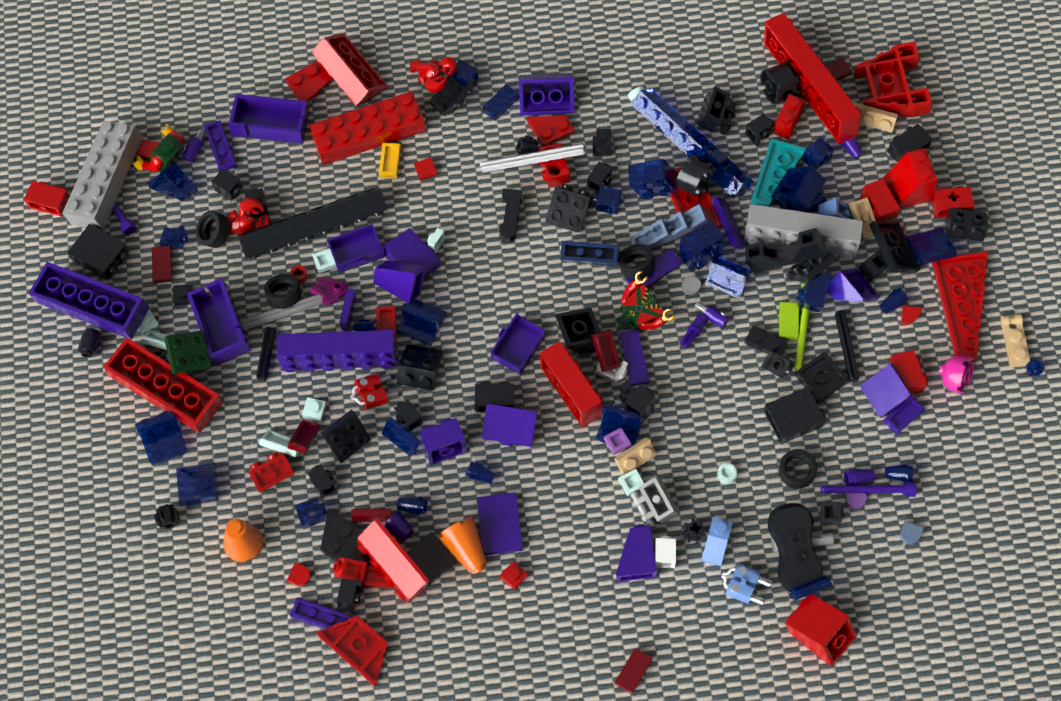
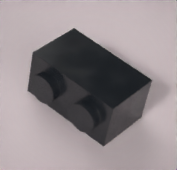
M916 124L913 127H908L899 137L895 136L892 138L887 152L898 162L907 152L923 148L929 149L933 138L919 124Z
M484 381L475 384V411L486 412L487 403L514 407V383L507 381L490 383Z

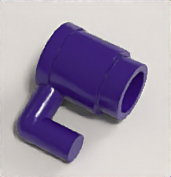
M399 512L393 514L385 523V528L389 533L392 532L402 541L407 540L414 532L411 524Z

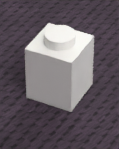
M670 536L656 538V567L675 568L676 539H671Z

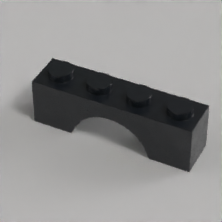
M817 228L799 232L797 240L786 246H772L764 242L745 246V262L754 274L825 256V240Z

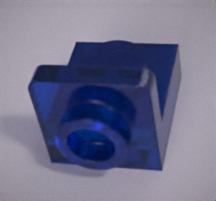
M181 225L179 229L164 227L159 244L160 246H171L173 249L182 250L184 244L188 241V233H186L184 226Z
M375 319L355 320L354 331H374Z

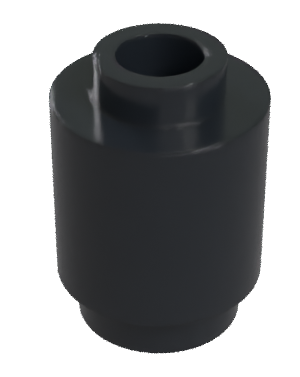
M86 328L85 332L82 333L78 351L83 357L91 358L97 355L101 340L100 332L93 328Z

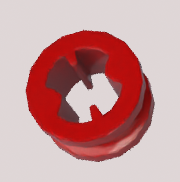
M297 265L291 269L290 274L298 279L299 284L307 281V271L303 266ZM297 272H301L300 278H297Z

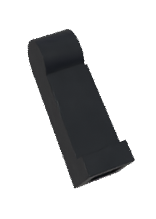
M503 188L502 203H506L503 224L499 227L500 240L504 243H511L516 237L522 200L521 190Z

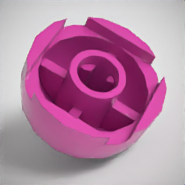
M955 355L949 358L945 364L941 365L939 375H942V382L948 390L962 395L966 393L967 390L963 389L966 383L968 385L971 383L974 364L970 363L974 361V358L965 355Z

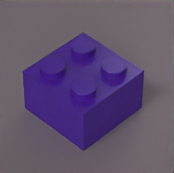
M457 418L445 419L438 425H429L419 431L422 446L430 466L467 452L465 438Z

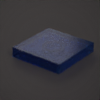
M942 227L907 236L908 243L921 265L957 256L955 247L948 236H946Z

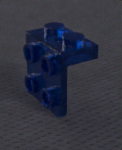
M604 405L602 422L596 440L606 443L604 436L622 428L631 443V447L635 445L640 433L641 416L633 411L626 412L620 410L614 405Z
M173 411L162 412L154 418H146L135 424L151 465L155 466L187 453L188 450Z

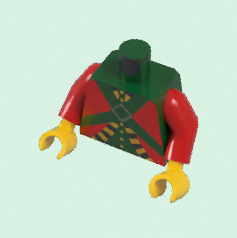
M166 124L165 130L160 131L165 138L152 151L149 161H143L138 156L136 158L137 161L132 162L133 166L138 171L144 169L159 172L163 175L183 152L185 137Z
M643 271L636 273L635 279L625 288L622 295L620 310L623 315L616 319L621 328L631 324L634 329L656 330L664 325L667 320L676 319V316L668 317V313L673 309L663 311L645 285L642 284L640 286V283L648 280V276L644 280L640 279L639 275Z

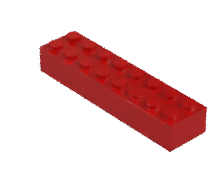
M785 13L765 21L764 45L778 64L788 62L793 74H796L799 78V84H797L798 91L837 143L840 145L857 137L861 118L860 109L852 103L849 94L842 90L841 84L833 78L830 69L823 65L820 56L813 52L812 46L804 40L801 31H797L793 21Z

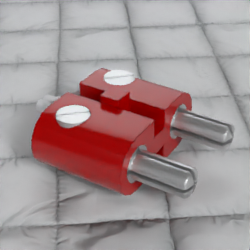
M388 373L382 376L372 374L354 380L355 387H353V394L350 397L352 400L357 401L358 404L363 405L365 410L387 404L388 399L399 394L397 390L386 393L384 387L381 386L382 382L391 380V375ZM355 389L357 391L358 396L361 397L360 401L358 398L354 397L356 394Z

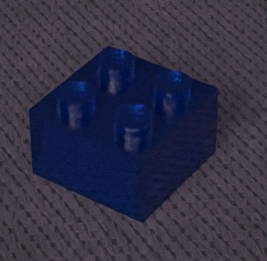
M664 159L628 165L629 186L641 199L649 200L654 196H669L671 193L677 192L676 172Z
M813 166L791 168L787 170L771 198L781 209L793 211L806 210L813 205V201L822 191L826 180Z
M713 220L681 238L679 256L691 272L696 269L700 270L709 261H715L721 257L725 236Z

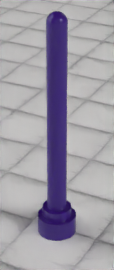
M115 202L112 210L121 222L120 229L125 236H129L136 232L137 226L134 221L126 218L117 202Z
M906 481L902 485L822 486L820 491L824 494L902 493L906 497H915L917 486L915 481Z

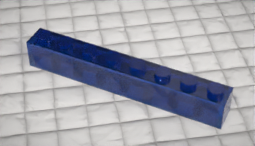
M652 88L638 92L631 103L637 111L686 156L690 157L692 154H695L712 163L717 168V172L711 179L732 198L745 195L754 182Z

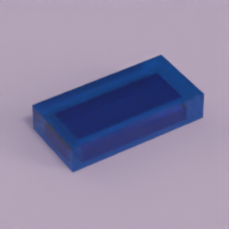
M505 84L482 107V111L497 121L520 98L519 93Z
M392 417L386 421L381 434L408 456H413L416 453L420 440Z
M822 576L787 592L790 599L798 600L830 587L832 583L829 577Z

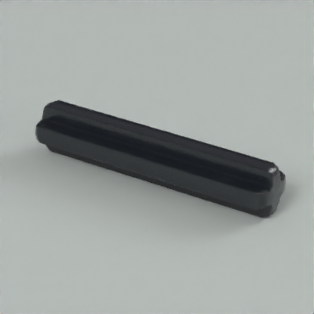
M273 327L265 328L256 378L259 381L267 380L276 330Z

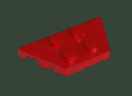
M359 616L352 617L344 622H339L329 628L316 632V636L371 685L376 686L388 644L386 640Z

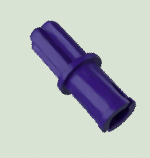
M698 314L694 322L687 327V333L680 341L681 346L689 348L694 339L701 335L703 327L708 322L705 315Z

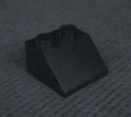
M592 308L555 315L568 349L581 355L596 352L592 335L601 331Z

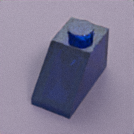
M825 272L806 283L801 289H798L796 294V300H798L797 307L815 312H820L823 309L831 272Z

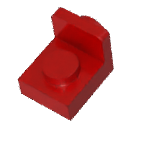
M338 558L333 566L334 578L355 580L363 583L367 563L349 558Z

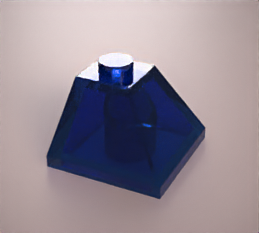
M215 463L176 468L179 506L219 500Z

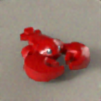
M444 57L442 61L431 60L425 63H421V60L417 59L410 63L411 68L409 70L411 73L417 71L420 74L418 81L424 84L428 91L436 93L443 90L448 81L446 77L440 76L441 69L443 68V72L446 75L452 76L457 71L458 65L451 57Z
M254 197L246 198L239 205L238 215H236V210L227 214V218L230 221L229 235H238L271 223L270 217L264 214L265 223H262L263 219L260 217L256 227H254L255 218L246 214V212L259 214L258 210L254 208L264 212L263 205L258 199Z

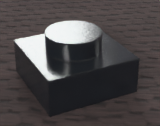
M192 284L173 285L174 306L190 305L187 293L193 291Z

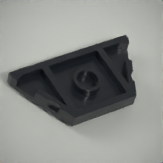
M329 509L320 548L321 552L334 561H337L338 558H349L366 562L368 566L371 565L369 562L371 560L367 554L363 555L357 548V538L364 531Z

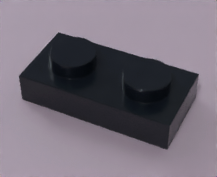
M753 325L744 344L766 354L770 350H775L782 354L788 340Z

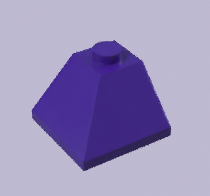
M858 269L841 270L825 285L829 290V295L836 300L863 302L878 300L881 297Z

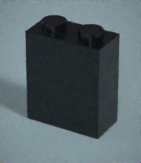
M89 224L67 253L73 262L108 281L111 276L116 274L119 265L127 259L129 250L126 243Z
M808 387L767 403L764 408V413L780 444L822 428L826 419L823 409H819L815 394L810 392Z

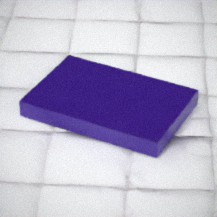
M516 492L477 497L482 548L485 556L523 551Z

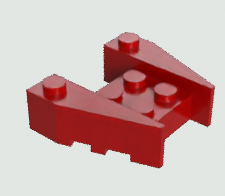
M915 42L895 45L891 47V50L885 53L882 52L877 57L855 66L854 79L866 78L871 97L864 99L863 105L895 113L903 117H917L930 114L932 101L928 88L910 91L904 70L917 68L919 54Z

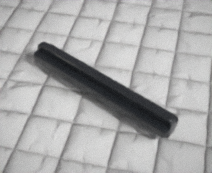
M843 310L837 311L835 319L848 379L850 382H856L859 380V373L846 313Z

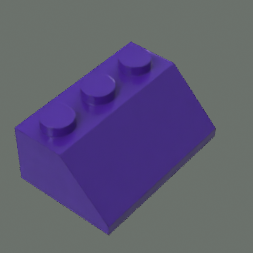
M573 73L519 75L520 116L575 113Z

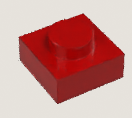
M514 561L500 575V578L513 590H516L528 577V573Z

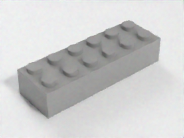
M110 121L102 122L62 213L71 225L87 227L91 224L100 230H104L143 139L142 134L135 125Z
M750 204L744 241L750 244L764 242L772 246H786L797 240L799 232L817 228L825 240V254L838 255L843 258H856L861 241L863 221Z

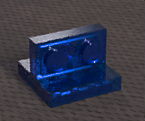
M717 257L710 262L708 267L710 271L704 284L740 298L746 282L751 277L753 271Z
M416 299L410 304L404 303L401 308L402 319L396 332L431 346L447 316V312Z

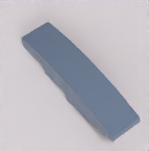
M698 204L685 213L680 211L667 220H658L632 236L631 239L634 245H646L653 249L693 231L709 222L703 206Z

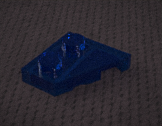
M176 163L147 183L150 189L181 201H185L198 191L197 187Z

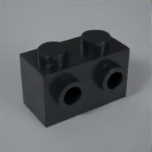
M949 208L945 220L946 236L984 241L988 230L987 213Z

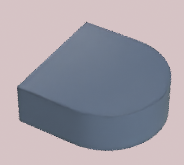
M904 521L900 531V538L906 544H916L924 528Z

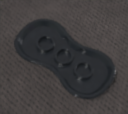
M799 503L780 505L772 510L768 518V530L779 552L777 569L779 582L784 589L794 593L806 592L816 588L823 578V565L812 543L813 516L806 506Z

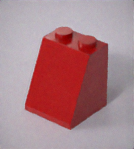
M925 148L907 152L883 177L900 209L930 202L938 181Z
M811 593L800 602L799 607L788 616L785 622L789 633L831 667H833L857 637L848 615Z

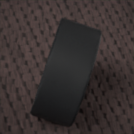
M215 211L205 212L199 218L196 226L198 242L212 248L222 246L230 232L228 218L224 214ZM216 221L215 232L210 238V228Z
M635 244L625 248L620 253L618 264L624 277L634 280L636 273L643 271L639 275L640 279H643L653 272L655 259L649 247ZM635 258L647 259L639 266L627 265L629 261Z
M287 273L273 276L264 286L268 304L277 309L292 307L300 300L302 295L298 279L294 275ZM279 288H293L290 292L284 295L273 294Z
M802 449L788 451L782 457L779 464V476L782 482L794 489H802L809 486L817 472L815 458L809 452ZM792 459L803 460L809 466V474L803 479H795L787 473V463Z

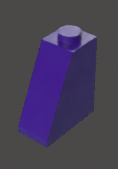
M387 260L375 268L373 283L410 304L421 295L426 266Z
M638 524L630 528L616 571V582L656 578L657 569L650 526Z

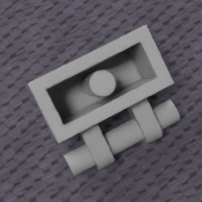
M654 477L639 486L643 494L641 497L637 491L631 494L634 507L638 508L642 515L641 520L647 526H650V529L656 526L653 521L654 518H656L657 522L665 523L680 514L664 482L660 478ZM646 502L651 509L650 512H648L646 506L644 505Z

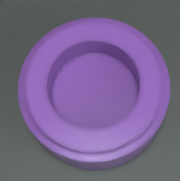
M847 493V505L852 509L862 508L867 499L866 494Z

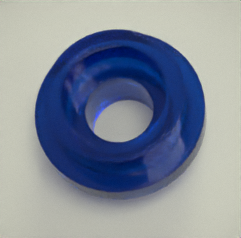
M1033 359L1027 363L1026 373L1028 376H1039L1043 373L1045 364L1039 359Z

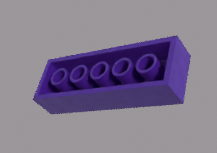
M46 262L28 293L38 304L131 340L150 308L145 300L139 296L50 262Z
M393 330L277 334V358L282 371L295 372L296 370L312 372L317 369L332 371L334 369L352 370L353 368H362L369 370L373 367H381L383 369L397 367L396 341Z

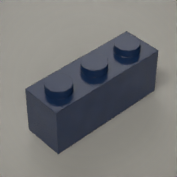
M562 241L560 260L571 263L618 266L620 247L613 244Z

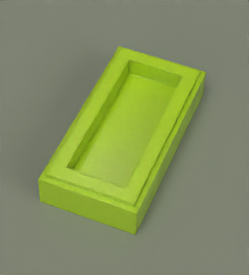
M780 302L779 337L785 340H798L799 303Z

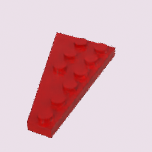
M988 251L933 258L931 261L954 356L965 355L972 357L974 361H971V363L976 362L978 355Z

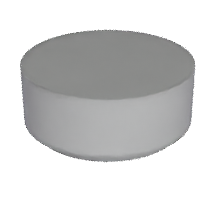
M687 276L683 279L682 290L685 294L692 296L700 291L701 282L697 277Z

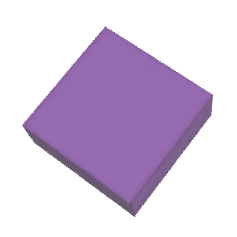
M622 428L604 436V440L613 455L631 447V443Z

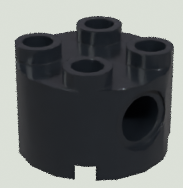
M788 62L761 71L760 82L766 88L763 89V92L771 104L785 101L790 94L793 96L798 95L797 84H799V78L796 74H793Z
M692 154L688 158L691 160L689 164L685 162L678 174L676 187L694 197H699L701 193L705 194L708 191V182L710 178L715 176L717 168L712 163Z

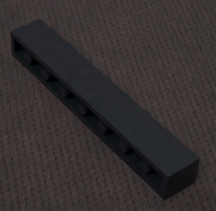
M377 186L240 233L238 238L245 257L255 259L261 256L260 253L266 251L272 253L279 250L278 247L280 246L290 247L295 245L298 240L303 239V241L314 238L313 235L320 233L324 235L330 233L332 228H345L349 226L348 223L356 221L358 223L366 220L367 216L373 215L375 217L382 215L383 211L387 210L381 189Z

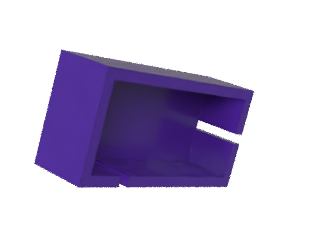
M235 94L228 125L232 136L248 138V135H251V138L303 144L306 132L305 127H307L310 112L307 101Z
M222 278L206 285L212 296L203 287L187 293L200 331L203 330L209 357L217 366L252 351L230 289Z

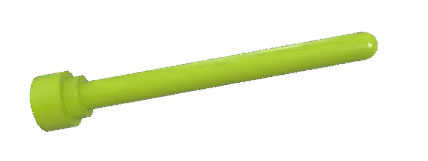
M804 283L801 286V294L804 299L794 365L796 370L802 368L811 299L816 295L817 286L811 283Z

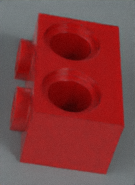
M561 143L540 147L539 151L562 146ZM565 158L538 163L539 166L543 167V171H541L544 182L547 181L549 188L570 183V173Z

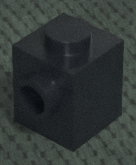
M223 168L211 181L214 191L231 201L242 192L243 186L240 178Z
M254 188L244 192L245 199L254 197L261 202L264 208V212L254 208L258 210L259 214L249 213L250 216L254 218L264 216V214L269 215L263 188Z

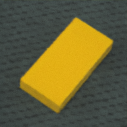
M382 144L379 167L380 178L397 179L401 144Z

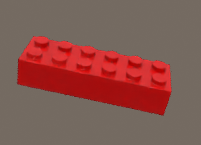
M413 91L309 125L322 165L380 147L383 143H392L426 131L424 118Z
M127 337L103 366L110 378L199 434L223 404L219 394L185 373L172 375L169 363Z

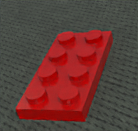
M682 167L662 173L676 213L680 211L685 213L700 204L703 206L709 222L685 234V238L721 229V222L711 202L712 199L709 191L705 194L701 193L699 197H694L676 187V180Z

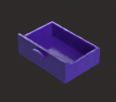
M373 224L327 240L339 273L385 258Z
M411 228L384 245V255L389 261L425 265L424 278L440 268L441 260Z
M516 313L507 328L503 327L497 336L499 340L491 350V359L521 375L545 339L546 330Z
M487 403L481 439L499 441L501 445L506 446L517 444L532 447L538 411Z

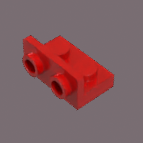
M276 451L267 456V461L263 463L257 461L250 465L251 469L247 472L259 493L294 475L284 453L279 454Z

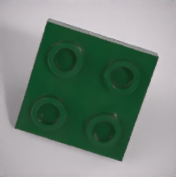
M203 330L164 337L167 349L165 360L171 366L172 375L211 368Z

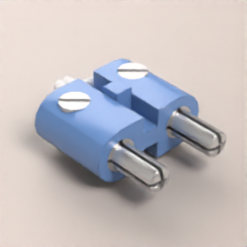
M740 563L737 564L736 568L729 569L727 573L723 572L721 577L724 579V587L727 588L725 595L747 604L749 601L763 605L765 599L754 595V588L757 583L770 587L772 581L761 577L760 571ZM734 571L730 584L727 586V578L725 576Z

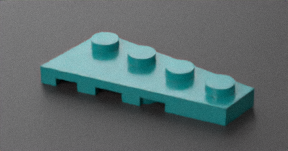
M771 139L750 204L770 207L807 148Z

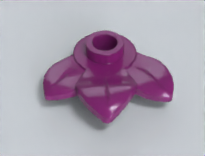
M323 277L318 279L319 283L312 286L310 293L323 296L322 305L326 306L335 304L340 298H343L348 287L344 282Z

